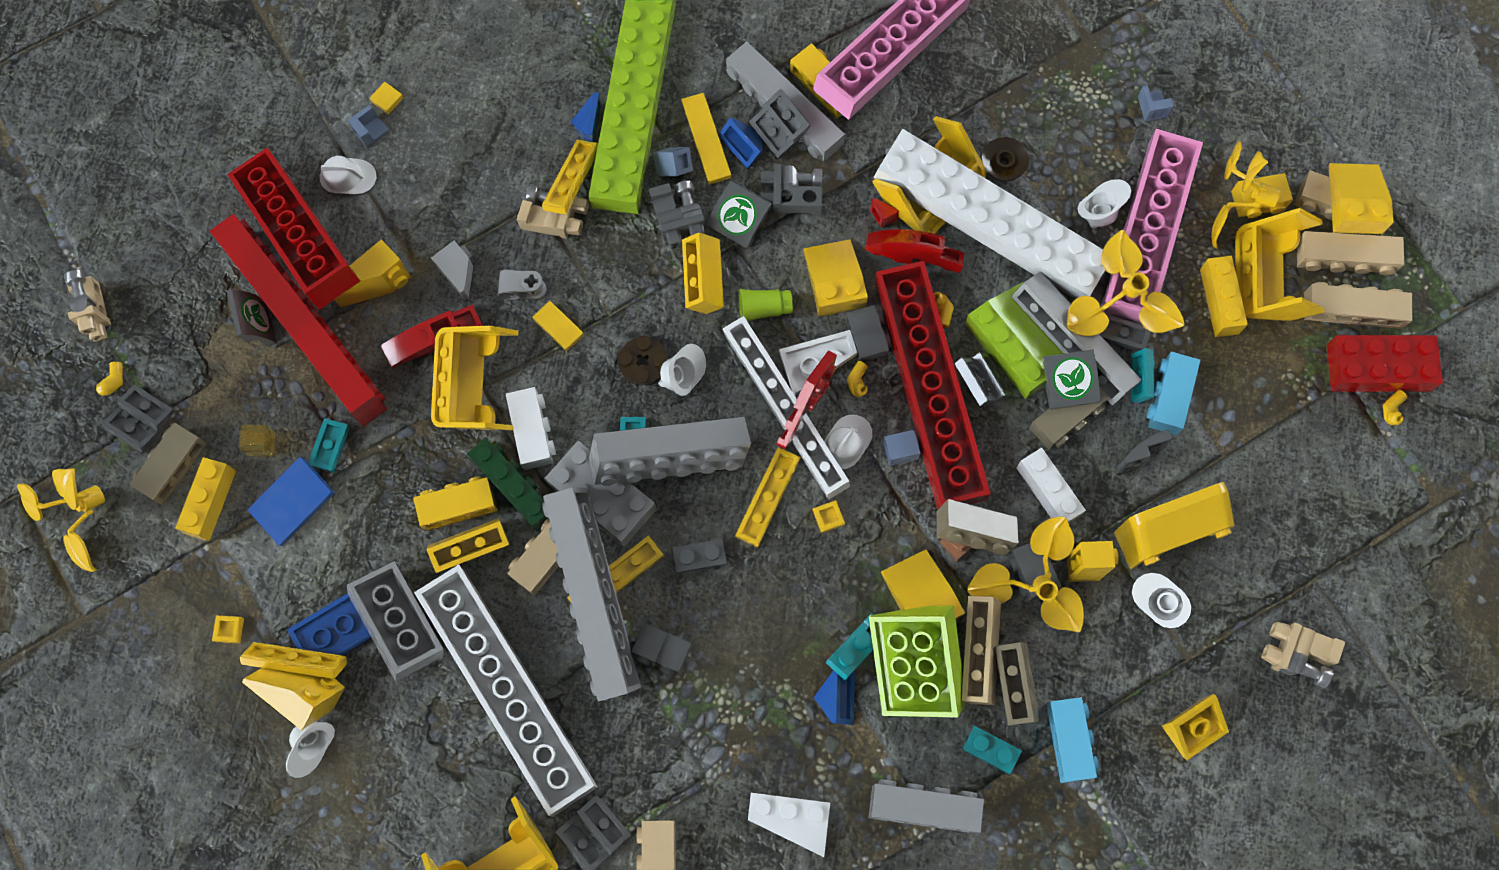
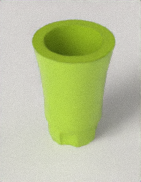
M739 289L740 318L744 316L747 322L793 312L790 290Z

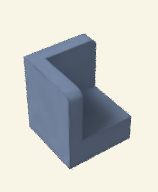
M1148 85L1142 86L1138 100L1144 121L1168 118L1173 108L1171 98L1164 99L1162 91L1150 92Z
M368 105L348 120L353 132L367 148L389 132L371 105Z
M669 147L653 152L657 176H679L693 171L689 147Z
M914 430L884 437L883 444L889 466L919 459L920 450Z

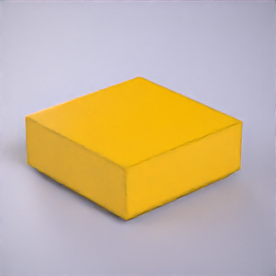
M384 82L369 99L389 115L404 97L400 92Z
M836 500L812 509L821 533L845 525Z
M216 615L212 641L240 644L244 618Z

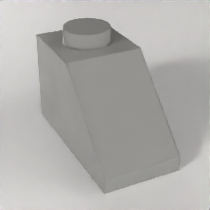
M452 241L431 257L437 269L466 301L469 298L473 265L469 259L472 255L464 245L460 247L455 241Z

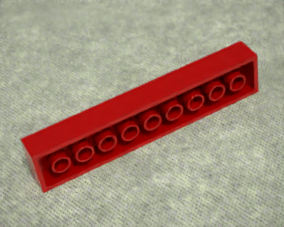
M233 213L210 230L211 234L353 417L364 427L386 411L387 408L382 403L386 400L385 397L372 383L371 379L343 346L342 342L329 328L328 324L315 310L246 220L243 218L239 221Z
M920 261L877 271L875 286L937 510L948 499L969 505L987 501L991 493L925 262Z

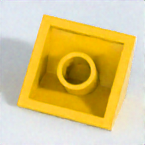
M1214 694L1202 698L1162 725L1167 735L1186 760H1189L1229 732L1218 698Z

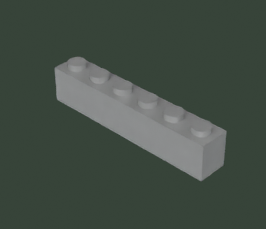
M747 41L726 58V71L730 78L734 81L738 80L748 95H753L759 100L758 102L762 108H764L763 104L778 90L782 89L811 125L798 142L804 143L814 158L818 157L824 163L844 145L845 134Z
M1041 272L1025 281L1013 294L1012 298L1064 354L1094 349L1099 387L1109 397L1107 401L1112 406L1142 380L1099 334L1095 336H1081L1068 329L1066 324L1071 304Z

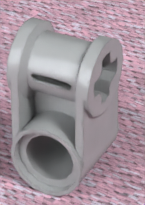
M500 271L499 298L505 300H537L546 294V285L538 272Z

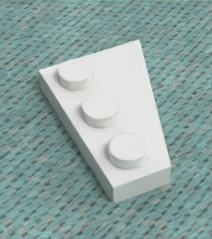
M850 330L779 349L790 389L795 396L801 392L805 381L828 350L837 355L835 361L837 368L857 355Z
M751 793L749 821L824 857L830 803Z

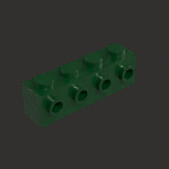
M485 437L467 453L468 457L533 529L538 532L543 523L548 519L543 511V503L545 502L543 496L545 494L540 497L535 491L537 485L528 476L523 478L518 473L521 468L512 458L507 461L502 455L505 452L495 440L491 443Z

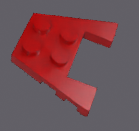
M828 350L805 381L794 405L796 409L788 418L784 426L786 430L779 437L776 445L786 449L794 438L802 417L807 410L811 412L814 410L817 403L828 390L831 377L837 368L835 366L837 357L835 353Z

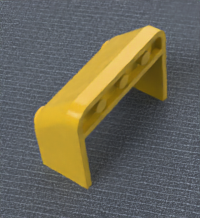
M936 116L933 121L942 138L934 148L986 178V169L963 125L959 122ZM876 178L872 181L883 201L899 211L898 217L913 230L935 234L946 222L906 198L900 186Z
M1298 208L1245 224L1238 229L1235 236V266L1246 318L1291 321L1324 313V307L1303 297H1284L1283 254L1296 249L1300 242L1301 230L1322 225L1320 218Z
M495 326L444 327L437 332L435 338L431 419L435 426L476 430H513V425L495 424L494 409L491 406L482 405L484 356H492L498 351L500 336H518V330Z
M1220 482L1128 518L1114 534L1130 570L1143 562L1146 566L1160 561L1159 556L1164 552L1208 535H1215L1219 539L1231 534L1230 529L1235 525L1229 491L1225 483Z
M516 796L511 798L518 818L513 820L508 828L512 840L469 867H466L459 860H451L438 867L426 852L421 855L426 870H558V865L533 819Z

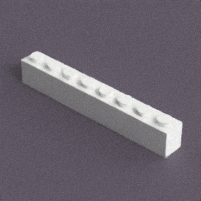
M743 316L723 328V332L783 429L786 430L784 426L796 409L794 405L797 399ZM805 413L791 441L829 500L849 488L850 483Z

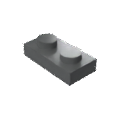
M1107 315L1109 324L1099 334L1106 342L1134 351L1147 347L1151 331L1147 330L1143 325Z
M723 539L672 547L677 574L727 565Z

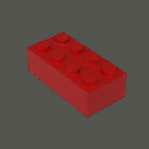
M1336 335L1327 344L1331 392H1396L1397 390H1402L1403 392H1431L1443 383L1437 335Z

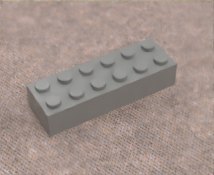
M745 417L597 433L593 436L589 461L594 485L602 484L603 486H610L616 482L624 481L635 483L641 479L648 478L660 480L666 476L673 475L684 477L697 472L709 474L715 470L726 469L733 471L742 467L751 441Z

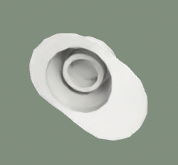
M334 156L328 159L324 165H321L320 183L325 190L331 193L363 194L374 186L377 179L374 167L365 160Z
M1123 180L1104 182L1079 203L1078 213L1087 219L1090 227L1093 229L1112 224L1117 218L1119 209L1130 198V185Z
M687 344L681 348L674 357L662 364L659 385L674 391L680 396L687 395L705 373L706 358L703 350L695 344Z
M847 415L836 422L824 442L841 469H848L859 461L871 442L872 428L865 418L858 415Z
M1157 573L1143 574L1135 581L1132 589L1134 602L1156 623L1163 627L1175 628L1187 621L1191 613L1190 600L1172 581Z
M315 721L303 730L297 726L292 730L289 739L292 749L286 761V770L290 776L294 778L304 777L318 766L334 737L335 730L331 724Z

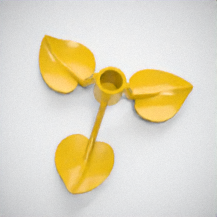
M1241 141L1236 143L1227 161L1224 179L1228 180L1231 172L1243 178L1242 192L1244 193L1249 184L1254 186L1250 195L1254 202H1229L1227 205H1223L1214 221L1211 233L1212 244L1216 249H1218L1217 238L1231 208L1248 206L1259 208L1260 204L1274 208L1281 193V189L1254 180L1257 173L1268 163L1261 152L1257 151L1246 175L1237 170L1236 162L1239 159L1241 150H1243Z
M1121 230L1110 238L1104 246L1101 262L1108 273H1120L1122 278H1128L1123 283V291L1102 307H1100L1095 298L1090 296H1081L1075 299L1069 307L1066 324L1068 329L1077 335H1098L1109 324V319L1103 311L1125 295L1130 298H1136L1141 295L1140 303L1144 307L1139 312V319L1142 325L1153 333H1164L1184 326V320L1178 307L1167 295L1161 292H1152L1146 298L1149 279L1145 274L1137 272L1143 262L1141 251L1129 238L1126 231Z
M75 468L56 469L52 472L56 490L64 499L42 504L39 503L36 492L29 485L24 483L18 484L17 488L21 495L22 504L28 515L35 521L43 519L41 509L67 503L73 510L85 512L67 530L68 534L64 535L63 539L67 553L76 565L86 571H96L97 569L91 563L85 543L74 531L89 515L94 513L93 508L105 503L101 489L94 485L77 493Z
M1064 516L1045 520L1032 533L1030 539L1031 549L1035 554L1044 555L1043 565L1045 574L1038 576L1033 581V585L1009 580L1010 573L1006 567L998 563H989L977 571L967 587V591L971 596L995 597L1001 601V604L1012 597L1013 592L1010 585H1016L1030 592H1035L1044 601L1041 605V617L1048 626L1059 630L1081 632L1084 618L1082 601L1073 589L1068 587L1058 589L1051 579L1048 557L1056 561L1062 560L1069 556L1073 550L1074 535L1067 518Z

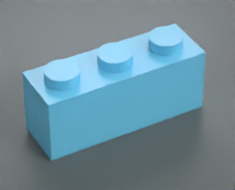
M1170 352L1166 359L1162 358L1158 368V372L1162 373L1160 382L1156 381L1155 401L1154 404H1150L1147 412V418L1150 419L1148 427L1160 431L1169 430V433L1178 435L1184 429L1200 364L1199 359L1175 352Z
M1082 697L1047 703L1060 783L1097 778L1096 772H1099V763L1097 757L1093 756L1091 746L1094 745V736L1092 730H1088L1086 719H1089L1087 704L1083 703Z

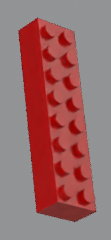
M268 147L227 174L303 292L319 310L360 282L350 264Z

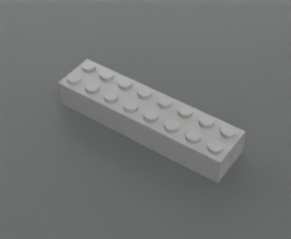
M571 487L543 496L545 501L543 503V511L550 520V537L553 543H556L558 550L556 560L559 567L563 569L565 576L563 586L566 593L570 595L572 603L570 604L571 615L577 621V639L584 647V665L587 670H590L592 677L590 682L591 691L594 696H597L598 701L635 691L641 688L588 488Z

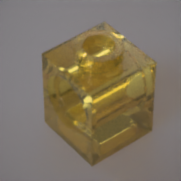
M241 425L239 450L248 457H273L275 432L267 425Z

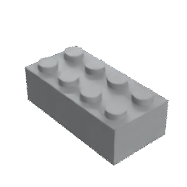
M577 441L545 477V480L556 492L571 487L588 488L597 525L620 545L625 547L657 510L656 505L627 481L616 482L610 486L594 485L589 461L590 450Z
M395 562L347 584L348 596L395 681L443 657V647Z
M883 779L879 781V784L872 786L868 817L870 819L967 833H981L984 799L977 798V793L961 791L958 792V795L950 794V789L934 787L931 791H924L923 785L907 783L905 788L896 787V781Z

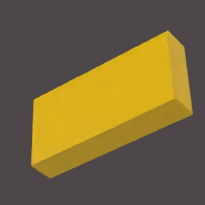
M551 301L532 316L533 320L566 352L584 336V333Z

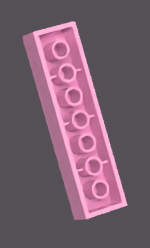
M898 0L817 74L813 90L849 120L967 9L970 0Z
M1159 129L1155 130L1149 141L1124 226L1127 235L1138 246L1142 254L1143 262L1137 272L1145 274L1149 279L1146 298L1152 292H1161L1203 142ZM1120 273L1110 274L1101 307L1123 291V283L1128 278H1122ZM1125 295L1103 312L1142 324L1139 319V312L1144 307L1140 303L1141 295L1136 298H1130Z

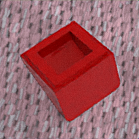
M876 198L872 199L870 211L882 229L898 220L899 211Z

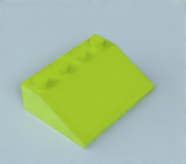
M1022 282L988 300L968 314L965 326L1026 400L1047 384L1042 361L1043 357L1064 353L1012 298L1013 294L1023 284Z
M924 606L870 615L869 622L882 716L959 717L966 706V702L962 701L963 674L954 606Z

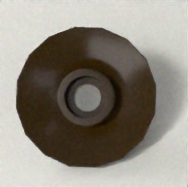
M1000 137L990 141L984 148L981 158L987 174L996 180L1004 182L1013 181L1021 177L1027 170L1030 160L1025 146L1018 140L1009 137ZM1005 160L1008 162V165H1003L1000 161Z

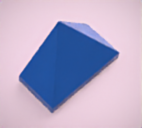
M598 92L592 94L571 120L573 126L589 142H595L602 104Z
M729 118L718 134V137L747 169L753 165L763 151L761 137L756 130L734 118Z
M833 670L814 697L832 723L854 725V672L844 680Z

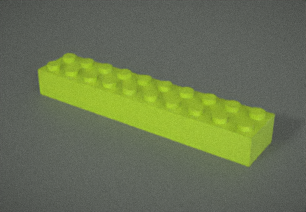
M625 0L588 196L591 208L639 214L676 0Z

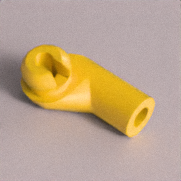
M935 292L933 294L943 328H949L954 310L953 304L945 294Z
M862 361L856 363L847 377L850 392L856 397L864 396L868 391L867 386L864 385L862 380L868 366Z
M121 362L109 363L110 375L97 384L96 391L102 396L110 395L123 385V367Z
M1397 390L1383 404L1384 420L1389 425H1399L1403 422V416H1401L1402 414L1399 412L1398 407L1407 399V395L1402 390Z

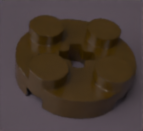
M645 335L630 340L623 346L618 355L621 374L633 385L649 386L661 380L662 364L667 361L664 347L655 339ZM648 357V365L646 367L643 364L638 366V358Z

